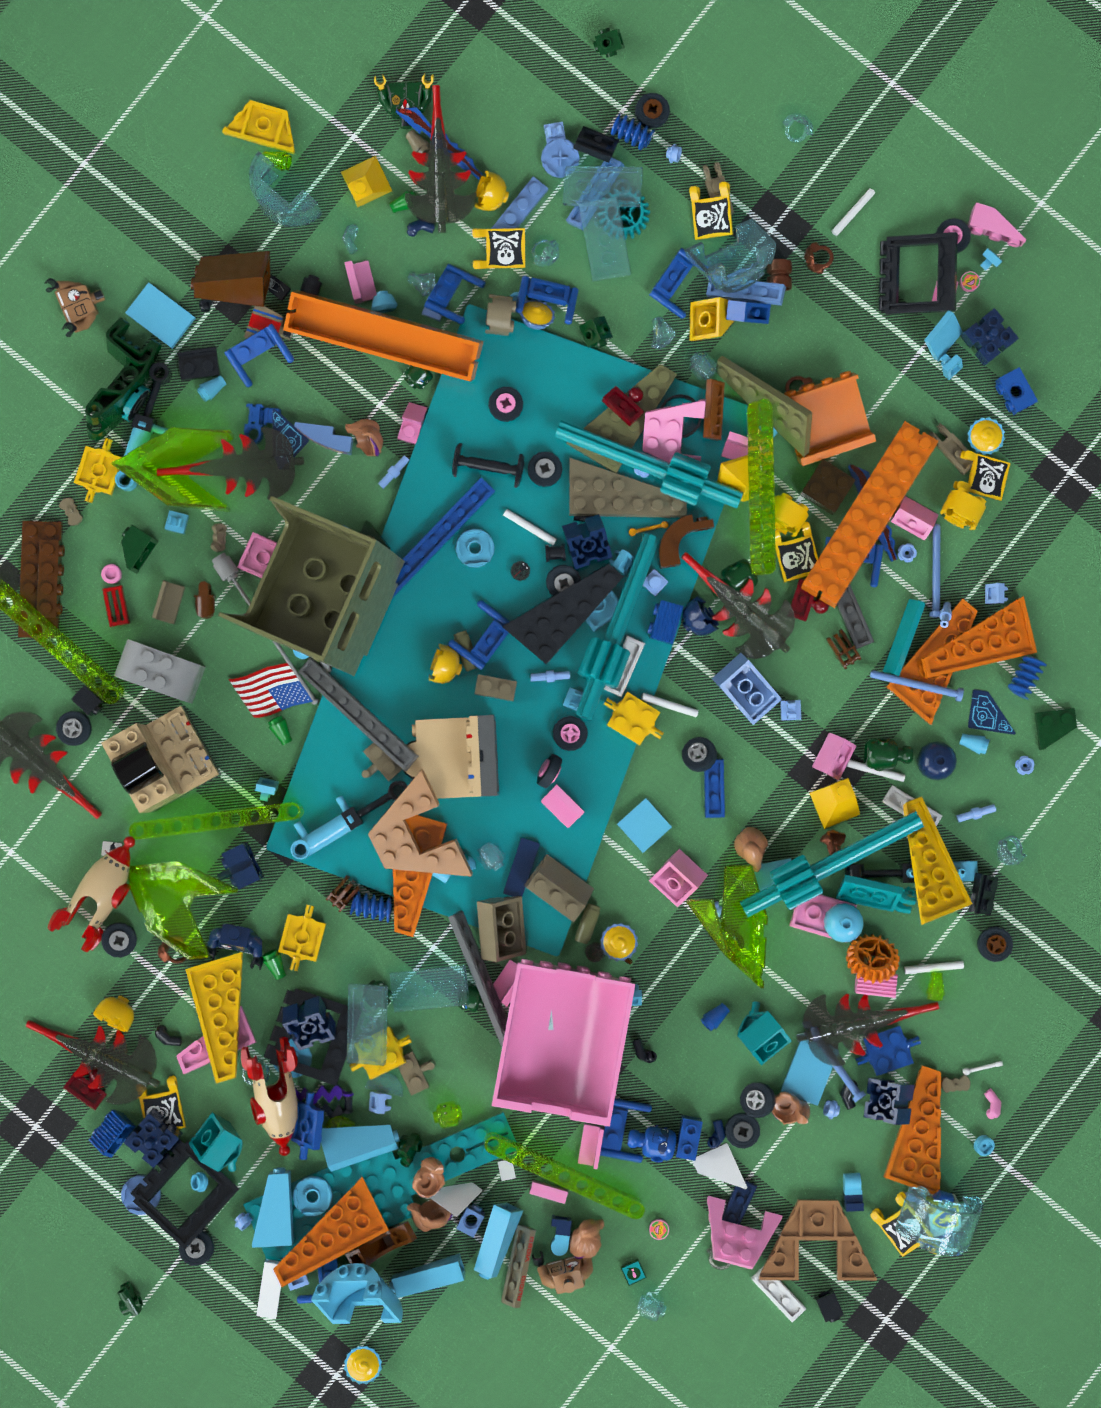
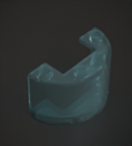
M258 151L250 165L249 185L261 211L271 221L285 227H301L318 219L322 215L318 202L304 190L289 204L270 187L279 175L272 170L274 164Z
M753 219L735 226L737 242L705 256L702 242L684 249L688 260L714 288L727 293L746 289L757 282L765 274L763 270L766 266L772 263L776 251V242Z
M921 1186L917 1188L909 1187L895 1229L909 1242L912 1239L915 1240L916 1243H920V1248L947 1256H960L969 1249L984 1204L982 1199L975 1196L971 1198L963 1196L962 1200L964 1203L960 1204L952 1203L945 1199L942 1201L934 1200L928 1189Z

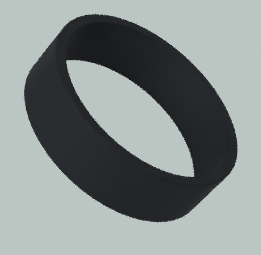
M678 394L666 399L660 408H663L669 401L676 398H684L691 402L696 401L690 396ZM699 418L696 428L690 433L682 435V438H687L697 431L701 418Z

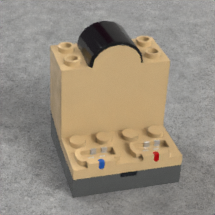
M184 706L177 707L147 725L136 723L101 742L111 760V765L117 779L124 790L130 795L139 813L155 812L222 775Z
M494 715L415 720L416 724L412 725V735L416 737V740L409 742L407 745L419 757L407 771H404L407 776L414 779L420 770L423 769L437 799L499 796L496 717Z

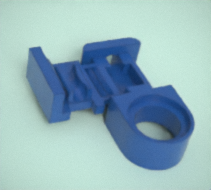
M247 404L249 416L248 424L244 426V435L249 437L251 430H258V437L255 440H250L252 444H257L263 439L264 426H267V423L273 424L274 408H265L262 404ZM275 408L281 414V409Z

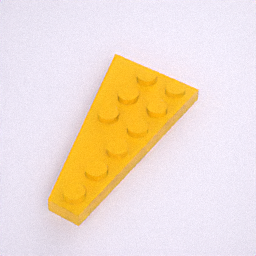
M919 797L903 804L904 816L916 811L924 825L923 828L907 835L921 925L968 907L972 902L923 798Z
M243 952L185 969L217 1084L234 1079L237 1076Z

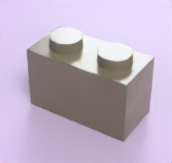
M478 674L475 695L514 702L517 682Z

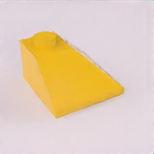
M376 156L341 172L357 207L392 192Z
M718 297L690 302L689 341L721 337L734 322L726 320L729 299Z
M754 453L722 462L720 465L717 482L744 492L740 500L742 502L759 497L763 483Z
M848 778L809 793L824 829L860 815L857 799Z

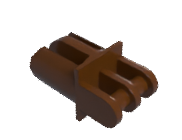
M202 581L199 583V595H194L195 610L199 617L209 619L215 612L216 596L211 595V585L206 581Z
M840 629L839 634L848 648H846L837 633L832 637L841 652H839L830 637L826 638L837 656L836 658L846 670L848 665H853L856 660L860 661L861 656L855 646L851 644L843 629ZM851 649L855 654L853 656H850L848 653V651ZM843 654H845V656L847 657V660L843 661L840 657Z
M346 875L325 899L332 902V906H336L339 912L346 907L361 889V886L358 885L349 895L348 891L356 883L354 880L345 889L341 888L350 878L349 875Z

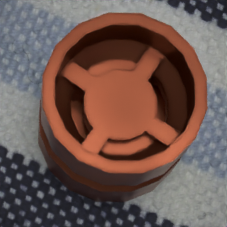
M787 259L767 261V274L770 275L767 277V282L784 284L786 286L785 291L791 290L792 278L789 277V274L792 273V261Z

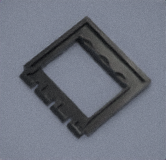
M956 232L892 236L887 237V241H881L880 256H886V258L880 259L879 275H886V277L879 278V294H886V296L879 297V311L885 312L886 315L956 311L958 234ZM938 245L937 301L899 303L900 247Z
M295 988V991L287 989L283 1003L289 1004V1006L298 1003L302 1006L303 1001L305 1002V1000L317 997V995ZM320 997L326 1009L340 1014L335 1029V1039L331 1040L321 1070L298 1062L293 1072L337 1086L362 1011ZM282 1006L280 1008L276 1020L280 1023H282L284 1007ZM274 1025L269 1040L276 1042V1045L268 1044L263 1056L270 1059V1064L278 1066L276 1050H281L280 1038L282 1036L287 1037L288 1041H290L292 1035L287 1033L283 1025L282 1027Z
M179 1139L170 1149L175 1155L172 1157L169 1153H166L157 1164L161 1171L159 1172L153 1168L143 1178V1181L148 1185L145 1187L139 1183L131 1192V1195L135 1197L133 1202L186 1250L240 1188L221 1171L217 1172L201 1163L190 1147L189 1141L184 1143ZM190 1157L218 1185L184 1223L177 1228L150 1201Z

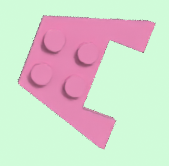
M706 399L646 411L642 451L670 463L676 452L681 454L684 417L704 419ZM686 455L688 457L701 461V456Z
M708 1196V1216L711 1226L714 1260L752 1270L783 1216L765 1211L761 1230L722 1220L726 1200Z

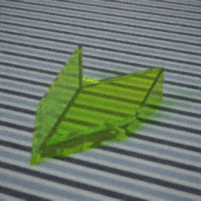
M171 427L156 438L154 437L130 451L124 457L111 463L167 506L230 512V508L191 480L189 475L157 476V468L193 464L222 446L221 439L227 442L232 441L234 434L231 430Z
M180 861L130 866L128 874L129 885L131 886L130 891L139 912H142L146 922L144 925L147 931L188 960L208 958L209 952L190 910L195 896L237 893L238 889Z
M726 865L724 868L722 917L720 920L713 899H687L685 902L723 954L756 985L764 988V981L761 976L763 969H765L767 937H764V925H768V916L766 909H763L747 917L740 901L760 891L752 865Z

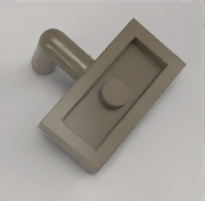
M372 743L363 751L373 763L367 770L362 772V777L369 778L379 770L390 781L403 770L375 743Z
M413 1051L403 1055L407 1063L398 1068L411 1096L429 1088L423 1072L433 1070L436 1065L435 1061L430 1060L419 1065Z

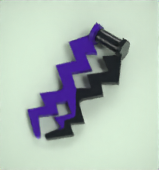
M338 1084L329 1093L322 1085L314 1095L313 1104L315 1107L324 1110V1113L326 1112L331 1120L343 1113H353L354 1093L353 1091H345ZM306 1087L303 1088L301 1093L295 1088L299 1101L301 1102L304 1098L306 1099V1092H309ZM323 1096L330 1103L335 1096L338 1101L342 1096H345V1109H342L340 1104H338L333 1111L327 1103L321 1108L317 1101Z

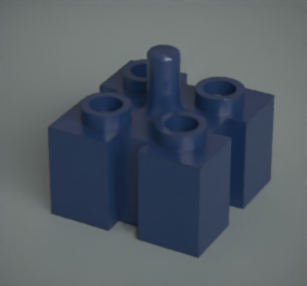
M995 308L982 317L978 322L980 326L976 322L960 336L969 348L974 346L977 349L975 356L983 366H986L1001 353L998 349L1003 352L1019 339L1010 326L1006 329L1001 323L1004 319Z
M599 514L585 518V523L578 525L576 521L562 526L575 569L590 565L589 561L594 559L600 562L613 558L607 541L605 527Z
M243 843L222 853L223 858H221V862L227 870L217 874L220 881L229 877L232 885L241 889L265 878L259 864L256 862L249 843Z
M320 996L305 1000V1005L302 1006L296 1003L283 1008L282 1025L289 1035L293 1034L292 1040L299 1051L312 1047L315 1041L319 1040L320 1043L335 1039L336 1022L330 1012L326 1013V1006Z
M868 1078L866 1093L870 1094V1101H865L863 1117L883 1120V1122L894 1125L910 1124L911 1108L907 1107L908 1101L913 1100L914 1085L895 1082V1080L886 1078Z
M154 1108L124 1141V1144L135 1153L140 1150L144 1154L142 1159L153 1168L183 1134L172 1123L169 1126L164 1124L162 1121L165 1117Z

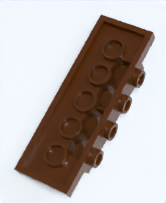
M22 521L19 638L59 639V616L63 612V605L60 603V595H63L61 576L64 575V565L61 564V561L65 555V546L62 545V522Z

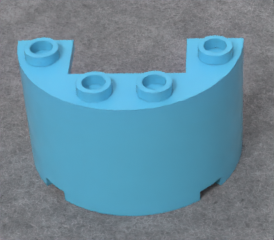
M353 1263L342 1265L332 1271L316 1286L311 1298L312 1302L332 1324H350L354 1307L367 1305L384 1306L381 1320L384 1323L402 1322L403 1310L400 1300L372 1267L365 1264Z

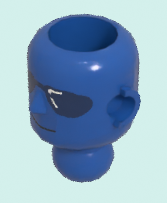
M658 1125L648 1127L645 1133L632 1129L629 1131L627 1146L630 1148L641 1147L643 1155L651 1158L653 1162L668 1161L673 1158L675 1152L676 1133L673 1130L658 1127Z

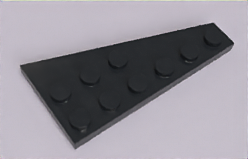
M607 563L590 573L587 577L573 583L570 587L502 625V627L547 664L624 576Z

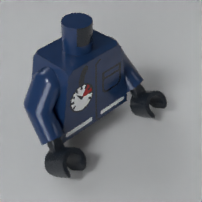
M223 924L221 928H214L211 931L204 950V959L206 955H211L213 961L216 955V947L253 954L254 957L250 967L253 969L256 964L259 966V970H261L264 960L262 957V939L252 929Z

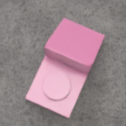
M408 403L402 416L403 421L398 434V440L416 444L428 409L427 407Z

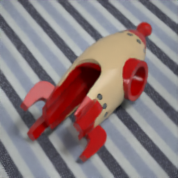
M126 837L123 846L113 849L93 864L77 887L68 908L58 909L53 913L47 927L48 930L53 932L55 929L60 930L62 925H69L85 899L89 896L96 901L97 911L82 935V938L86 940L81 950L88 953L89 950L93 951L98 946L103 934V929L100 927L113 908L117 909L131 887L127 884L130 868L129 848L135 845L133 837Z
M282 1036L280 1038L281 1050H276L279 1070L277 1082L268 1086L265 1085L262 1065L257 1061L256 1055L254 1058L250 1057L248 1047L241 1049V1064L247 1071L248 1077L253 1080L254 1097L250 1098V1105L256 1125L261 1124L270 1138L280 1145L279 1154L287 1156L290 1153V1147L287 1144L292 1138L298 1118L297 1096L291 1073L297 1067L298 1060L294 1048L290 1047L288 1038Z

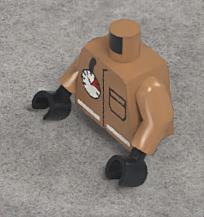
M47 279L44 284L49 283L52 288L48 287L46 292L50 293L54 289L57 290L55 294L67 321L62 330H70L66 333V336L71 337L73 332L77 333L89 329L99 313L96 304L105 300L102 290L91 293L86 285L79 282Z
M540 1251L541 1257L538 1259L532 1254L533 1264L538 1266L537 1271L542 1284L555 1289L557 1294L572 1293L576 1289L583 1288L585 1280L593 1273L592 1258L577 1259L572 1256L544 1265L545 1261L542 1251Z

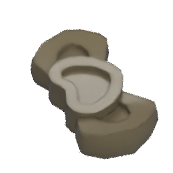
M64 498L60 502L59 508L65 510L69 525H79L83 520V516L77 510L74 499Z
M216 523L212 526L214 534L210 547L215 552H221L226 548L227 527L222 523Z
M962 1075L959 1079L955 1077L950 1079L945 1076L941 1081V1087L945 1093L956 1090L968 1091L971 1084L967 1075Z

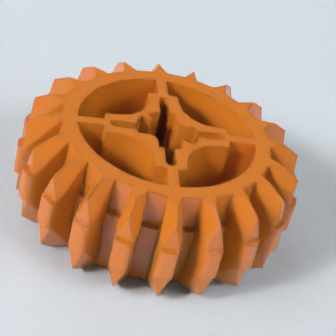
M865 933L863 938L858 936L856 941L853 940L847 949L846 961L848 962V968H851V974L857 973V979L864 978V983L867 980H871L873 985L875 980H877L881 984L883 979L888 981L898 970L900 961L898 949H894V943L889 944L888 938L883 940L881 935L875 937L874 934L869 937Z

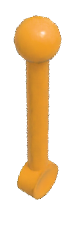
M663 521L661 524L636 530L631 528L629 535L635 536L636 533L658 528L666 529L669 524L667 521Z

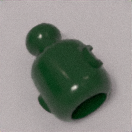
M742 559L721 571V580L726 584L719 581L710 583L716 594L712 590L711 592L718 599L723 597L728 591L733 596L743 595L740 590L745 586L748 579H752L753 586L755 587L758 584V577L750 562Z
M870 738L865 743L864 762L868 768L883 771L884 769L895 768L898 761L904 764H910L913 761V748L911 746L898 748V744L894 739Z

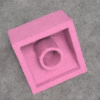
M678 849L649 881L678 907L699 888L708 875L684 852Z

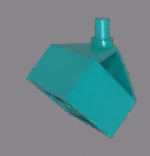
M754 1001L752 1002L751 1011L745 1016L739 1027L737 1036L762 1066L792 1040L769 1011L759 1012L760 1003Z
M212 1112L189 1142V1145L201 1163L217 1172L228 1165V1170L234 1172L236 1171L237 1158L242 1150V1139L229 1121Z

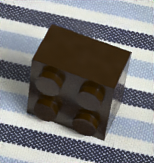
M822 459L800 495L833 515L856 479Z

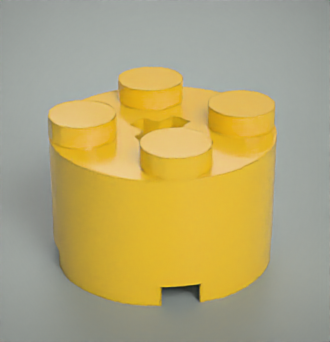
M958 487L957 490L950 491L940 514L944 513V519L957 527L964 528V526H969V530H975L986 509V500L969 494V491L963 487Z
M782 493L781 496L776 495L763 518L764 520L768 518V524L775 530H779V532L785 535L787 532L792 533L791 537H796L809 516L807 513L809 508L802 503L797 504L792 501L790 495Z

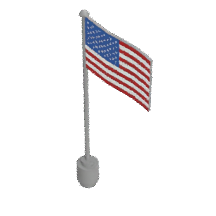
M224 552L212 560L213 567L222 581L227 580L228 583L232 581L248 606H250V600L236 581L239 570L230 556H227ZM274 641L273 643L287 663L266 667L244 677L228 679L254 718L270 716L295 705L309 702L316 705L318 703V699H315L279 643Z

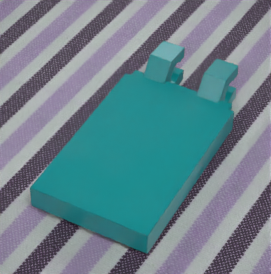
M849 875L844 876L836 894V899L890 912L896 910L897 912L910 914L912 907L904 906L903 903L915 905L917 898H911L907 895L916 896L915 888L908 886L903 889V887Z

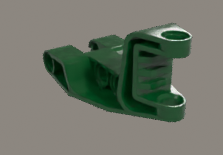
M119 318L107 330L106 344L108 353L120 362L124 368L108 388H100L85 408L87 434L94 441L104 438L125 420L121 414H125L123 408L132 393L140 391L138 390L139 386H146L150 376V368L155 363L162 344L152 339L140 351L139 346L133 347V342H126L124 335L130 323L123 318ZM133 376L135 378L132 380H128L125 377ZM93 427L101 428L99 431L91 430Z

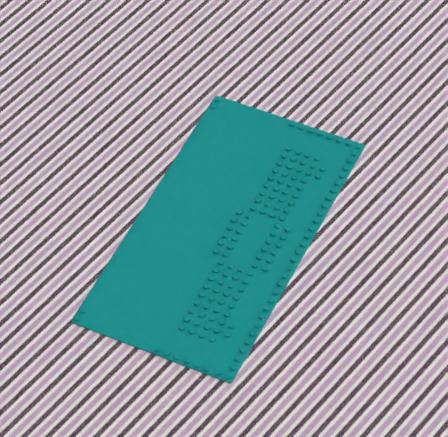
M469 304L463 315L465 322L460 324L457 334L484 341L480 358L475 360L479 362L475 379L466 381L441 374L383 530L382 538L390 546V550L403 559L480 478L495 490V493L391 600L367 656L363 655L355 676L334 667L330 674L407 745L416 742V737L412 735V725L416 724L415 720L469 718V716L494 715L496 717L499 796L438 798L440 803L438 807L418 814L419 816L446 823L447 828L442 844L457 839L462 851L465 852L466 860H469L468 856H471L476 864V869L472 870V876L451 875L446 884L432 876L423 908L448 917L462 910L468 924L479 928L477 901L496 897H512L503 894L521 837L540 843L529 878L546 854H548L584 882L587 881L637 744L607 725L612 717L613 710L603 704L607 698L618 704L624 698L627 691L640 700L643 693L655 695L673 644L670 645L649 639L651 635L647 633L650 622L654 623L656 615H653L655 604H660V601L664 600L684 606V610L689 602L699 574L681 556L687 552L702 566L724 503L700 495L696 505L687 503V515L693 516V522H697V518L708 517V520L713 519L714 528L685 535L681 539L678 548L680 566L660 569L659 546L667 529L680 518L600 516L613 557L610 559L613 561L618 557L615 550L621 552L622 549L629 552L635 558L644 533L652 534L660 539L647 576L655 569L668 583L656 597L644 586L642 587L621 646H623L627 636L645 643L622 697L603 689L592 721L575 715L576 711L563 706L570 687L584 692L588 680L580 676L578 670L590 639L597 637L603 640L610 621L595 632L584 621L547 664L508 633L482 670L476 668L466 672L459 656V664H462L459 676L455 675L449 683L441 684L429 681V675L433 674V670H430L435 652L437 649L441 650L439 644L448 646V642L451 639L454 640V634L467 631L474 647L494 620L477 606L479 600H483L506 619L512 621L517 616L529 611L552 596L546 587V578L554 567L568 565L575 569L562 529L563 525L576 522L574 521V516H569V458L605 470L608 469L567 445V441L556 438L557 428L561 420L579 428H585L609 408L602 402V399L610 390L617 386L622 392L626 393L653 371L543 330L529 328L513 320V332H509V336L486 334L485 329L489 330V325H486L487 310ZM674 379L656 409H659L663 402L673 395H687L695 401L705 399L706 390ZM504 386L516 389L523 399V410L520 416L509 422H503L494 418L488 406L491 394L496 389ZM724 397L721 440L715 441L703 438L704 419L701 418L697 431L687 438H682L681 454L701 456V462L711 466L708 478L717 482L721 463L730 460L722 457L729 432L749 438L757 412L749 405ZM676 398L669 401L664 407H673L692 402L684 398ZM684 417L683 435L690 433L696 428L699 418ZM644 429L632 447L640 452H643ZM462 443L461 455L465 457L472 456L506 462L510 465L518 464L519 455L523 454L525 463L520 486L514 487L515 476L510 473L501 474L468 468L465 465L459 466L457 477H454L452 475V462L457 444ZM539 452L553 453L562 463L563 471L561 478L552 486H538L532 482L528 475L529 461ZM622 464L617 474L658 488L662 486L663 479L650 474L648 477L643 478L635 473L634 468ZM506 509L556 538L557 540L553 546H561V544L565 543L566 561L559 559L546 562L545 545H549V547L552 545L503 516ZM663 521H667L669 524L666 529L658 528L636 533L635 536L629 535L631 528L636 530L658 525ZM481 529L492 538L495 546L494 555L485 566L478 568L468 567L458 558L456 542L465 531ZM478 543L470 545V552L474 554L481 550V546ZM594 559L589 561L590 565L575 570L578 571L580 578L583 579L607 563L612 564L609 562L610 559L600 562ZM521 563H526L529 570L523 569V572L520 571V568H522ZM629 571L627 575L622 574L624 577L612 590L618 599ZM682 611V614H681V617H680V621H679L678 628H677V631H676V634H675V638H676L678 629H679V627H680L681 621H682V619H683V611ZM554 670V672H570V679L554 680V682L531 681V674L546 673V671ZM478 674L516 681L514 702L475 695ZM322 695L266 848L268 851L342 878L349 875L350 878L348 880L350 881L354 880L358 884L394 897L393 869L384 868L368 835L369 831L394 803L393 799L363 816L364 824L323 847L308 858L296 859L291 854L292 844L301 838L294 827L296 822L301 821L309 834L343 813L336 801V798L339 796H343L349 808L354 806L358 811L388 793L387 790H389L390 784L394 781H403L409 785L415 778L404 770L400 771L390 781L379 770L369 778L362 777V772L373 764L363 751L374 742ZM566 716H574L581 719L587 727V740L581 748L575 751L561 749L553 739L555 724ZM555 754L562 758L561 770L555 781L548 788H543L537 784L538 772L543 762L550 755ZM401 785L394 787V794L397 796L404 791ZM556 785L584 811L580 818L569 828L541 802ZM299 844L296 848L297 853L304 855L306 847L303 844ZM525 887L522 904L526 946L559 956L572 921Z

